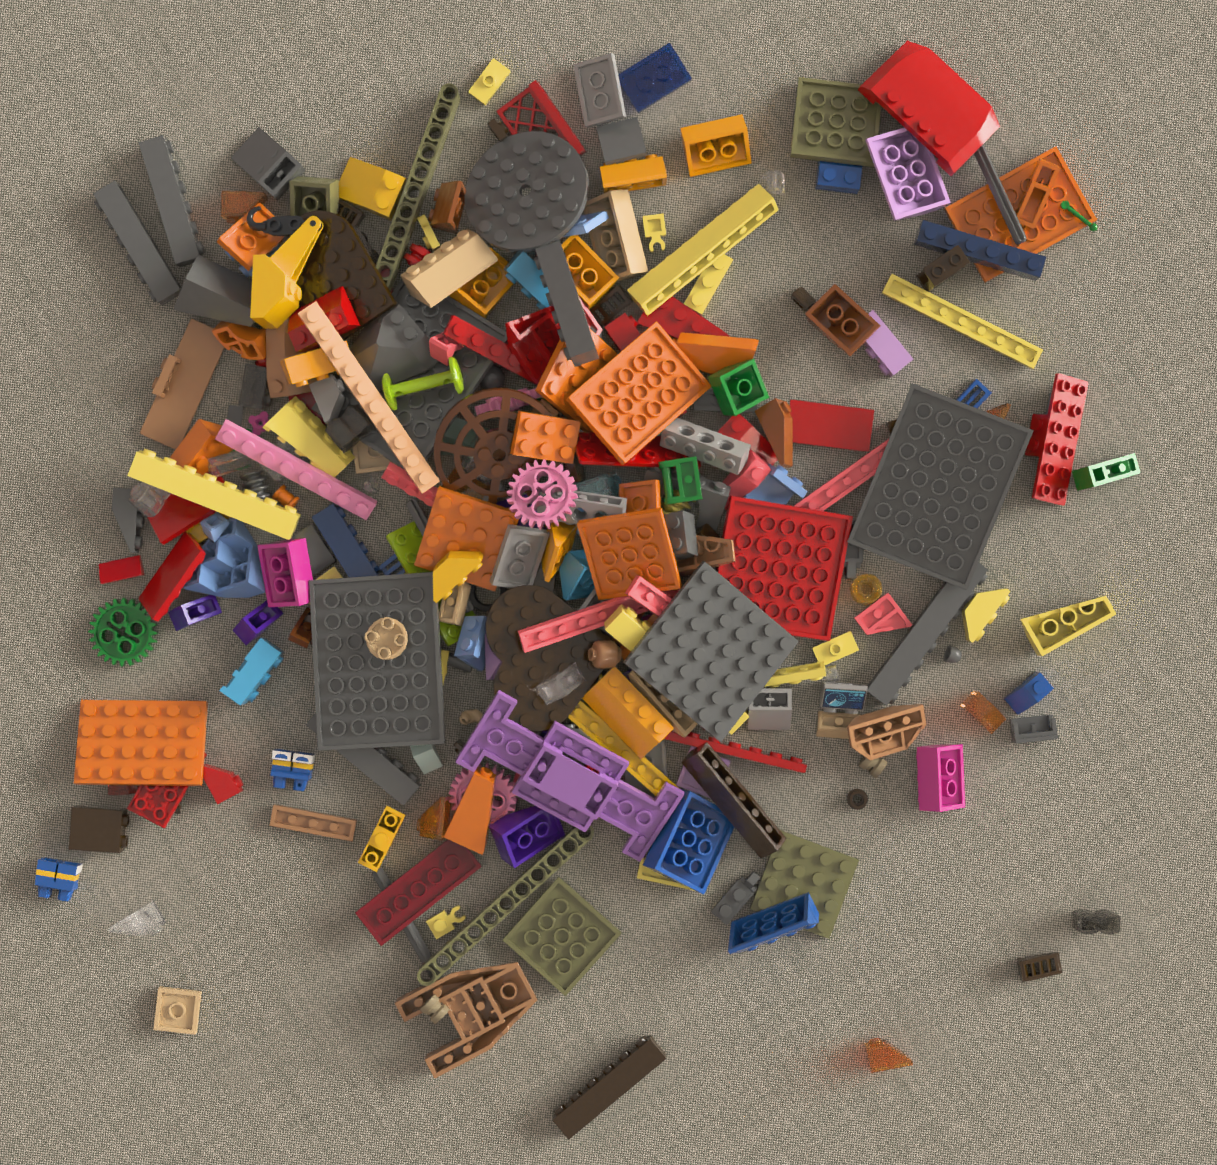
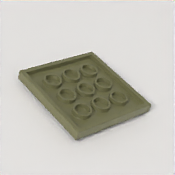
M799 77L790 157L875 167L865 140L879 135L881 105L877 102L872 104L858 91L862 84Z
M780 830L787 839L777 852L770 854L750 909L758 912L809 892L819 912V923L811 929L804 928V930L830 939L859 859Z
M558 876L506 934L503 941L566 996L622 932Z

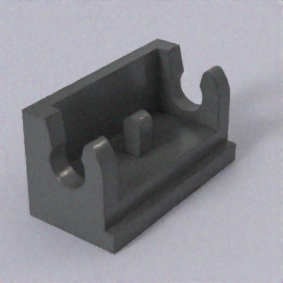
M1052 714L1010 719L1013 743L1058 739L1056 720Z

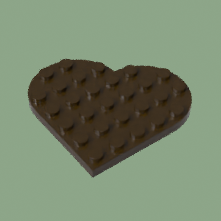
M311 211L300 217L304 221L311 216L318 217L323 223V230L317 238L296 282L302 291L299 308L344 286L360 326L340 336L344 341L397 303L353 226L338 214L328 211ZM284 236L283 241H282V245H283L291 236Z
M522 585L502 593L493 602L486 616L487 643L493 654L501 661L494 676L493 690L494 696L500 690L517 700V704L508 719L530 731H544L550 729L554 721L562 723L571 714L604 670V668L594 667L592 661L588 658V650L592 648L593 643L598 640H614L597 628L524 653L518 635L519 630L575 612V610L545 588L534 585Z

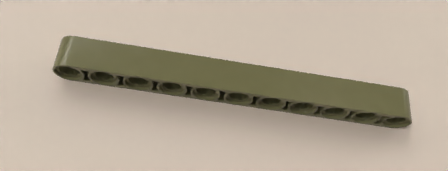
M451 83L444 84L439 91L376 264L380 275L384 269L391 270L388 277H382L390 292L392 291L461 98L458 88ZM449 92L455 93L452 99H446L445 96ZM441 112L448 113L445 119L438 118ZM435 131L441 133L437 139L431 138V134ZM427 151L434 152L431 158L423 157ZM419 171L427 172L424 178L416 177ZM418 190L419 195L416 198H410L409 194L411 191ZM405 210L412 211V215L410 217H402V213ZM400 229L405 230L403 237H395L396 231ZM390 250H398V254L395 257H388Z
M589 826L590 833L587 836L579 835V829L576 827L570 829L420 966L417 973L419 983L429 986L441 977L588 843L594 836L593 826ZM566 840H572L575 843L574 848L570 851L563 848V843ZM552 854L559 857L558 863L550 865L547 862L548 856ZM534 869H541L543 871V876L540 879H534L531 876ZM519 883L527 885L528 889L525 893H518L515 888ZM507 897L511 899V906L508 908L502 907L500 905L502 898ZM487 912H493L496 915V919L493 922H487L484 919V915ZM473 926L478 927L480 934L471 936L468 932L469 928ZM455 941H461L465 947L457 951L453 948L452 944ZM440 955H444L449 959V962L445 965H440L437 962V958ZM430 970L433 976L430 979H424L421 976V972Z

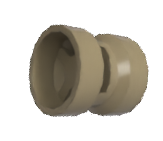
M863 756L858 766L863 770L867 769L870 775L876 779L888 762L883 758L868 760Z
M434 994L419 1010L423 1014L430 1016V1021L435 1025L450 1009L445 1004L441 1005L439 998Z

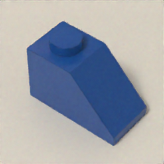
M1035 671L1008 694L1004 700L1019 715L1042 700L1054 688L1040 672Z

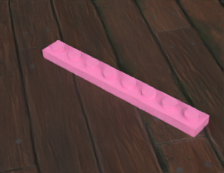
M227 419L215 438L219 442L365 520L368 519L377 504V500Z

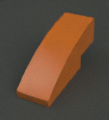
M1039 158L1016 215L1020 224L1035 229L1052 191V186L1059 173L1060 166Z

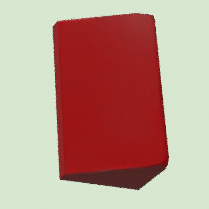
M141 555L99 564L100 584H108L145 575Z

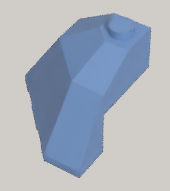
M235 518L227 519L229 525L218 540L213 542L208 539L202 546L206 553L204 561L197 566L192 578L185 583L183 588L223 598H250L265 593L259 552L255 540L242 521Z

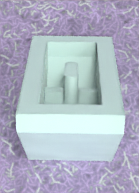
M434 744L410 746L413 758L423 774L443 766Z

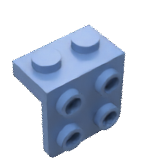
M768 463L771 472L758 487L746 494L744 498L786 505L793 494L803 498L808 491L801 487L803 483L793 476L792 479L788 477V471L782 466L774 467Z
M465 616L454 656L477 671H483L486 664V617Z

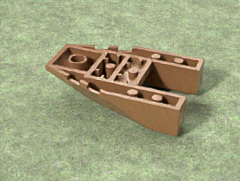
M513 962L450 973L438 978L429 986H420L397 998L395 1005L404 1022L421 1014L422 1012L419 1009L434 994L439 998L440 1003L445 1004L450 1009L448 1014L460 1037L426 1055L425 1062L435 1079L490 1050L538 999L519 963Z

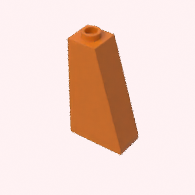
M682 332L678 340H673L698 370L709 374L753 359L759 340Z
M477 767L444 835V838L483 855L487 845L497 775L489 768Z

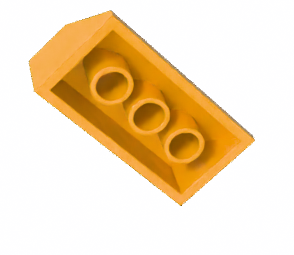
M616 667L609 670L582 698L639 759H642L674 729Z

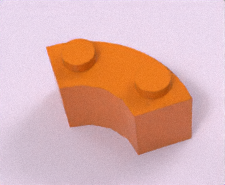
M221 321L212 330L216 339L227 350H234L241 354L242 358L261 360L266 357V329H257L252 326L248 327Z

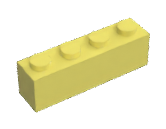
M296 396L262 427L268 432L270 430L279 435L277 437L278 440L282 443L287 441L295 448V453L299 456L308 457L311 465L333 477H336L355 458L349 448L345 447L336 438L335 434L329 431L321 420Z
M1099 596L1092 600L1020 620L1026 637L1036 655L1044 656L1115 616L1116 612L1107 596Z

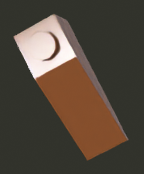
M775 398L755 410V413L780 465L790 468L793 466V419L790 415L791 408L786 401Z

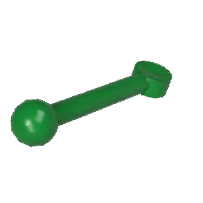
M1063 201L1060 204L1063 210L1067 209L1089 226L1090 231L1094 232L1097 230L1098 226L1095 223L1089 222L1071 208L1068 201Z

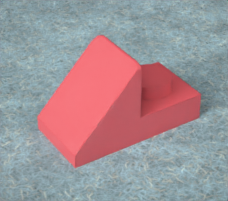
M443 333L433 336L429 340L430 356L446 366L449 365V357H453L455 351L464 348L463 345L444 336Z

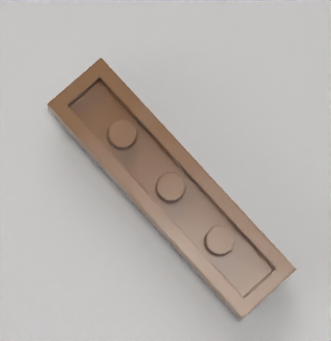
M274 804L269 826L353 841L357 820Z

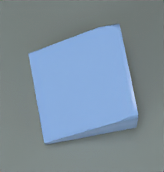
M219 512L200 522L204 534L213 542L218 540L229 525V521Z

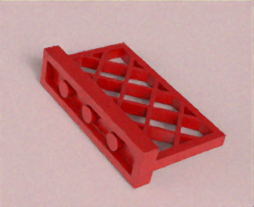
M536 80L530 83L529 87L496 111L512 135L517 134L519 125L530 126L529 132L533 130V127L544 128L546 133L548 129L556 130L558 137L567 141L580 157L587 152L543 87ZM530 93L534 98L533 108L522 107L523 98ZM509 108L518 109L516 121L508 120L503 113ZM521 109L532 111L530 123L519 122ZM535 112L545 114V126L534 124Z

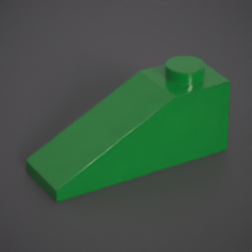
M1135 453L1072 471L1077 491L1140 474Z

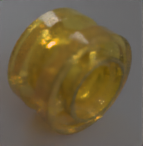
M862 574L853 581L850 593L853 600L858 604L870 605L880 597L882 584L876 576ZM864 584L869 585L871 594H864L861 591V586Z

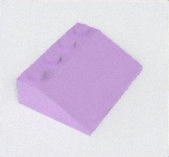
M901 128L865 140L894 221L937 211L950 203L934 155L907 129Z

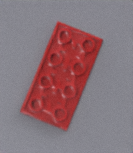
M790 399V415L793 419V443L869 452L874 410Z
M216 466L207 472L216 476V481L225 482ZM172 493L144 510L160 543L163 545L217 512Z
M187 531L180 537L138 598L150 617L157 622L162 616L167 614L169 606L174 599L178 598L181 589L186 582L190 581L193 572L204 561L206 555L192 534Z
M140 785L127 809L165 829L189 786Z

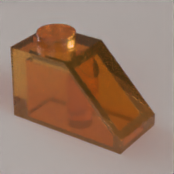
M222 191L221 217L227 220V223L235 224L259 202L263 205L267 201L268 196L264 192Z
M975 690L960 705L990 734H993L1006 720L992 703Z
M873 1038L869 1040V1043H864L871 1073L913 1065L909 1055L885 1039Z

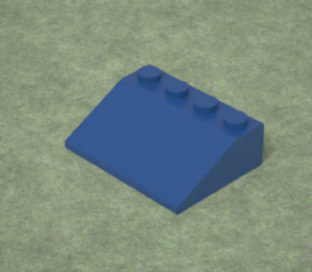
M681 789L684 791V796L654 840L643 866L704 895L734 826L717 805L691 791Z
M809 892L732 921L728 944L729 954L741 953L746 950L752 951L759 945L771 944L778 938L783 936L789 937L804 928L811 929L819 923V912Z

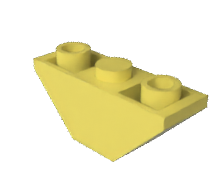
M1008 589L975 593L971 600L966 603L962 609L965 636L968 642L973 643L975 640L978 642L985 633L983 629L986 624H991L997 616L995 612L999 606L1003 607L1010 597L1007 595L1010 591Z

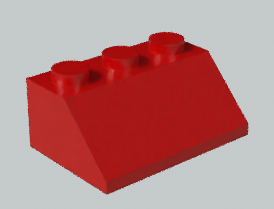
M344 286L297 309L289 317L288 334L296 352H310L319 347L310 331L298 316L300 311L315 301L340 336L360 326Z

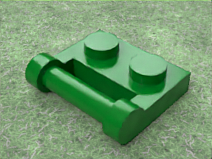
M696 456L658 462L659 469L662 470L665 491L664 505L703 500ZM670 467H676L680 496L674 497Z

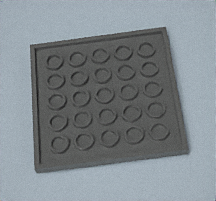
M702 561L623 663L717 741L722 742L799 641L709 564Z

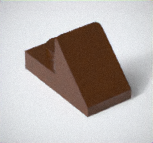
M306 607L288 637L289 641L306 649L309 645H312L311 609Z

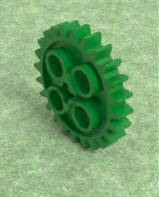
M122 598L121 604L118 599H113V605L110 602H105L107 609L99 607L98 609L101 614H93L97 620L96 622L89 623L94 626L93 630L88 631V633L94 634V637L89 639V641L96 642L92 649H100L97 656L106 655L104 662L112 659V665H116L119 661L120 666L123 667L127 661L129 666L134 665V659L138 663L142 662L141 655L146 658L149 656L146 650H154L150 644L157 642L153 635L159 634V632L154 631L153 627L157 626L158 623H151L152 618L150 615H147L146 609L142 610V603H138L135 606V599H131L127 603V599ZM118 612L124 615V621L121 624L116 621V614ZM111 622L119 629L126 628L125 632L140 640L139 643L129 636H121L122 632L109 626L107 623ZM136 623L142 626L140 634L134 632V625ZM107 630L113 633V639L110 642L105 638ZM125 641L131 644L129 652H125L123 649Z

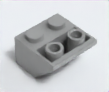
M763 687L748 707V730H790L792 689L790 687Z

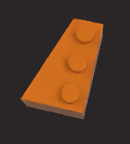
M198 419L170 458L177 461L176 465L184 467V465L191 466L197 469L196 473L204 475L233 449L215 439L222 425Z

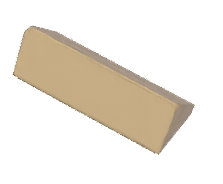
M465 582L461 586L456 585L452 589L451 595L446 600H441L439 622L457 626L463 625L471 585Z
M818 711L816 736L849 739L847 725L855 717L860 716V714Z

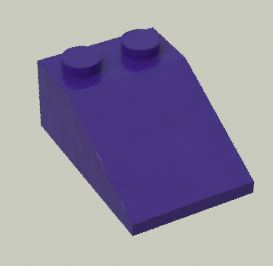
M537 806L507 814L489 825L501 859L513 868H516L565 835L560 819Z

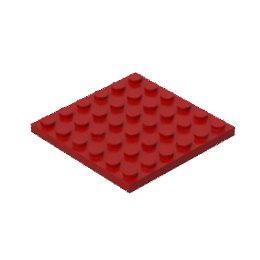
M730 495L722 538L733 540L735 562L716 567V571L791 635L830 641L853 516Z

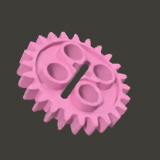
M536 388L518 390L535 399L542 397L535 391ZM502 397L487 399L485 404L474 407L477 415L487 411L501 410ZM511 398L509 411L520 409L519 407L528 404Z
M543 459L542 465H539L534 460L533 467L526 463L527 470L524 471L519 468L520 475H512L515 482L508 483L513 489L507 491L508 496H511V498L507 499L508 504L512 505L510 507L511 512H516L514 515L516 519L522 517L521 523L523 525L529 521L530 528L537 524L539 530H541L543 524H546L547 528L550 529L552 522L559 526L558 519L566 521L564 514L572 515L569 507H576L575 502L572 501V499L578 498L577 494L574 493L577 490V486L572 484L575 481L574 478L568 477L570 475L569 470L563 471L561 464L555 468L554 461L547 465L546 460ZM542 476L549 477L545 483L541 484L538 482ZM526 490L532 491L529 497H522L523 492ZM560 491L563 493L559 499L552 498L555 492ZM542 492L543 494H546V496H539V493ZM539 506H546V510L544 512H536V509Z
M486 763V768H489V763ZM497 765L490 769L494 774H497L494 796H500L503 800L497 801L493 797L492 808L496 810L492 809L490 825L503 816L514 812L516 808L514 804H517L518 798L514 797L516 795L511 793L515 782L509 783L511 775L504 777L505 770L496 771ZM463 768L460 772L461 775L456 774V781H452L451 787L453 788L449 791V794L453 795L449 799V802L454 803L451 808L452 810L457 809L474 772Z

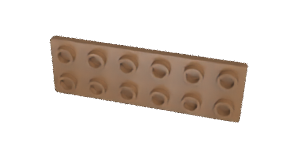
M190 319L175 355L169 354L168 358H164L160 367L162 372L159 377L155 378L152 384V393L156 397L140 434L175 450L183 441L225 349L212 333L214 328L197 320Z

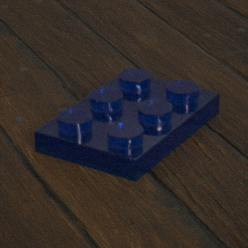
M670 43L618 74L620 85L637 113L642 112L692 81V77Z

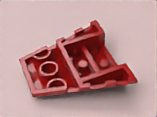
M580 298L589 328L591 326L595 327L597 330L595 334L599 336L603 330ZM553 305L505 324L508 347L531 380L536 384L539 383L560 340L557 330L561 329L559 323L555 324L551 313L555 311Z

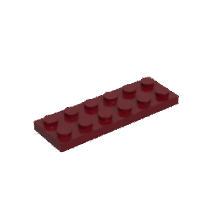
M447 839L358 909L355 914L380 946H382L482 866L468 848Z

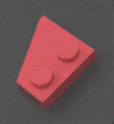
M889 593L883 595L854 617L866 635L912 626V623Z

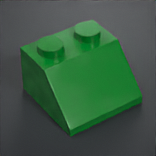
M754 359L725 367L708 376L723 415L736 416L769 398Z

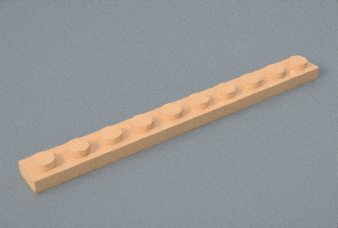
M315 301L300 311L298 316L421 494L439 483L438 477L318 303Z

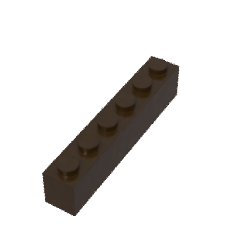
M708 742L691 750L681 763L760 859L777 852L787 838Z
M651 1035L646 1038L643 1036L634 1044L635 1047L631 1051L625 1050L618 1057L619 1061L614 1065L612 1063L608 1064L602 1070L603 1074L601 1076L590 1079L586 1083L587 1087L581 1092L577 1090L570 1096V1101L566 1105L562 1103L553 1111L555 1114L552 1121L568 1140L667 1059L666 1053Z

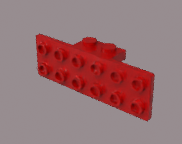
M1056 373L1048 414L1032 415L1030 429L1034 431L1025 451V456L1039 458L1032 499L1060 506L1065 505L1088 388L1087 381Z
M579 432L575 451L580 464L622 466L595 433ZM656 436L623 466L659 467L658 462L688 458V456L660 446L661 436ZM697 460V462H698V469H700V467H701V462H700L699 460Z

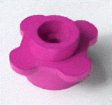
M262 411L257 416L252 415L249 417L248 421L252 424L253 434L260 435L261 432L266 431L262 427L269 421L267 412Z

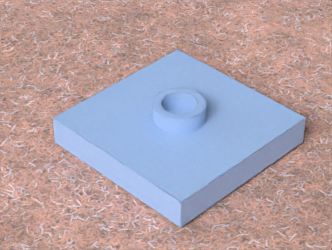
M607 211L581 215L573 228L563 237L588 233L609 219Z

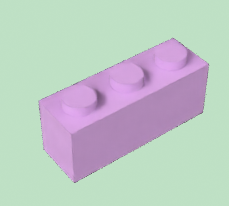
M872 310L869 315L880 324V327L863 343L867 347L865 351L871 359L876 358L880 363L878 367L884 375L887 376L889 374L892 377L911 362L913 358L875 311Z

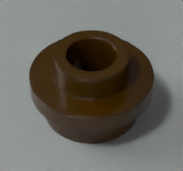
M852 789L848 793L847 803L852 809L860 810L867 805L868 796L862 789ZM856 795H859L861 797V800L858 803H855L853 801V798Z

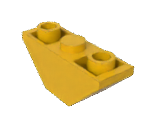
M475 551L448 552L435 565L433 570V601L437 603L441 599L446 600L456 585L461 586L467 580V575L471 571L475 573L482 566L484 554Z
M389 806L385 807L358 861L359 864L375 872L378 871L402 825L405 814Z

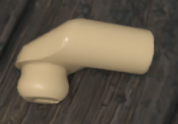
M478 709L465 710L461 713L459 721L463 725L478 723L483 713Z

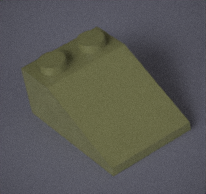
M298 176L289 181L290 216H302L311 211H328L337 214L339 179Z

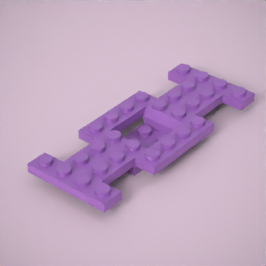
M498 690L457 756L455 763L475 772L483 757H489L520 774L511 793L583 832L587 831L594 819L597 820L600 817L631 834L622 848V853L641 862L683 798L684 791L665 782L656 797H651L620 780L629 766L628 760L554 721L543 738L508 719L517 704V700ZM562 751L598 770L599 773L597 774L562 755Z

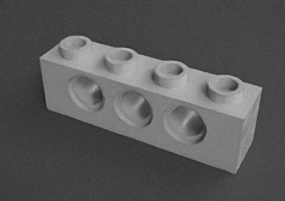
M676 418L662 430L660 446L688 457L696 456L699 461L736 475L740 473L747 463L751 447L750 444L680 418Z
M560 491L555 492L552 498L559 499L563 493ZM574 491L578 498L572 499L576 507H569L572 515L565 513L566 521L558 519V521L574 525L583 519L626 513L627 498ZM542 492L539 493V496H546V494H543ZM539 506L537 508V513L544 512L546 510V506ZM578 508L584 509L585 512H581ZM599 511L605 512L606 515L600 514Z

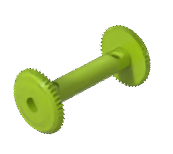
M449 357V371L394 385L389 374H384L382 377V387L389 408L397 410L396 397L449 383H454L457 393L461 394L464 390V385L457 360Z

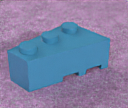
M260 638L244 658V662L239 669L233 672V677L226 687L222 686L219 691L240 706L247 704L249 701L252 703L259 694L257 690L260 685H265L272 675L269 673L273 667L277 669L284 658L281 656L284 651L266 638Z

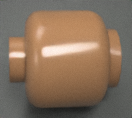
M598 640L588 650V658L596 668H613L621 661V648L614 641Z

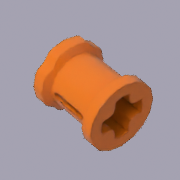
M282 485L274 493L272 499L277 500L284 507L285 505L294 507L300 498L293 496L286 489L287 487Z

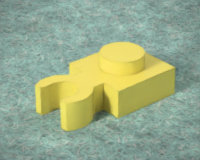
M664 213L643 216L645 239H652L649 244L650 252L653 253V245L656 243L660 244L661 250L664 251L665 243L660 238L661 236H666Z
M424 214L417 218L426 235L423 237V241L428 249L432 248L433 251H436L440 248V244Z
M459 905L453 907L450 914L443 910L426 920L436 940L454 930V922L460 923L465 920V915L462 917H456L455 911L461 908Z

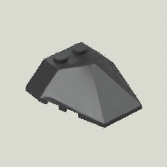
M397 301L395 306L364 326L349 349L378 392L383 390L382 377L386 373L389 374L392 383L395 384L400 381L409 380L410 377L419 373H426L439 363L438 360L430 356L429 338Z

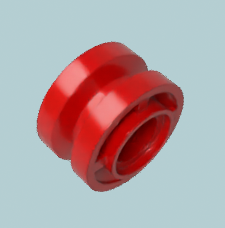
M412 243L409 247L411 254L405 253L403 258L407 261V264L412 266L423 260L431 252L420 245Z

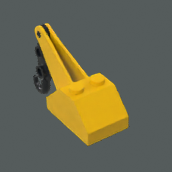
M257 206L252 208L247 214V224L251 229L263 231L272 236H291L270 258L266 254L253 255L250 318L265 329H278L299 308L302 291L296 282L317 238L323 230V223L316 216H311L306 221L300 216H274L261 223H256L253 220V215L261 210V207Z

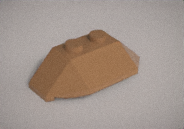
M922 704L890 706L855 717L847 725L850 747L868 760L908 749L917 738L921 729L923 730L926 726L924 707Z

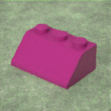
M306 538L257 545L268 607L300 606L310 603L309 580H313Z
M963 744L917 747L919 811L942 812L964 808Z

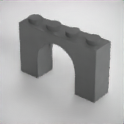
M648 467L643 481L660 480V496L662 497L665 494L662 470L659 467ZM670 468L673 490H679L676 468ZM699 475L703 500H698L700 513L696 521L695 530L707 523L716 532L731 487L723 482H715Z

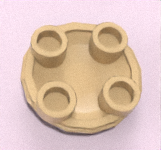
M390 617L380 618L375 621L365 633V640L369 651L376 658L382 660H390L400 656L408 642L407 631L404 625Z

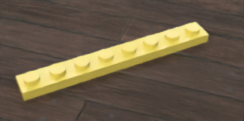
M894 274L890 275L881 293L1030 369H1034L1043 349Z

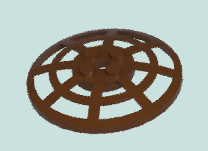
M508 388L480 390L458 401L442 419L434 440L435 466L445 488L456 491L462 486L467 485L475 492L489 496L488 502L493 504L497 503L498 497H507L508 490L499 491L500 480L513 478V474L519 476V468H522L524 462L534 463V460H536L539 465H542L543 459L510 454L514 432L507 429L508 419L517 420V413L509 411L511 398L531 405L542 415L552 416L550 411L532 396ZM502 397L501 410L487 411L474 417L467 407L481 399ZM460 412L468 423L459 432L455 445L442 442L447 426ZM500 417L499 428L485 431L480 425V422ZM471 429L479 437L474 444V448L462 446L465 436ZM495 450H503L505 456L501 459L494 458L493 453ZM441 451L454 453V463L460 478L452 483H449L442 469ZM460 455L472 456L476 467L465 473L461 465ZM554 461L555 468L562 464V462ZM481 474L491 479L490 490L479 487L472 480ZM526 490L525 493L529 497L532 494V491Z

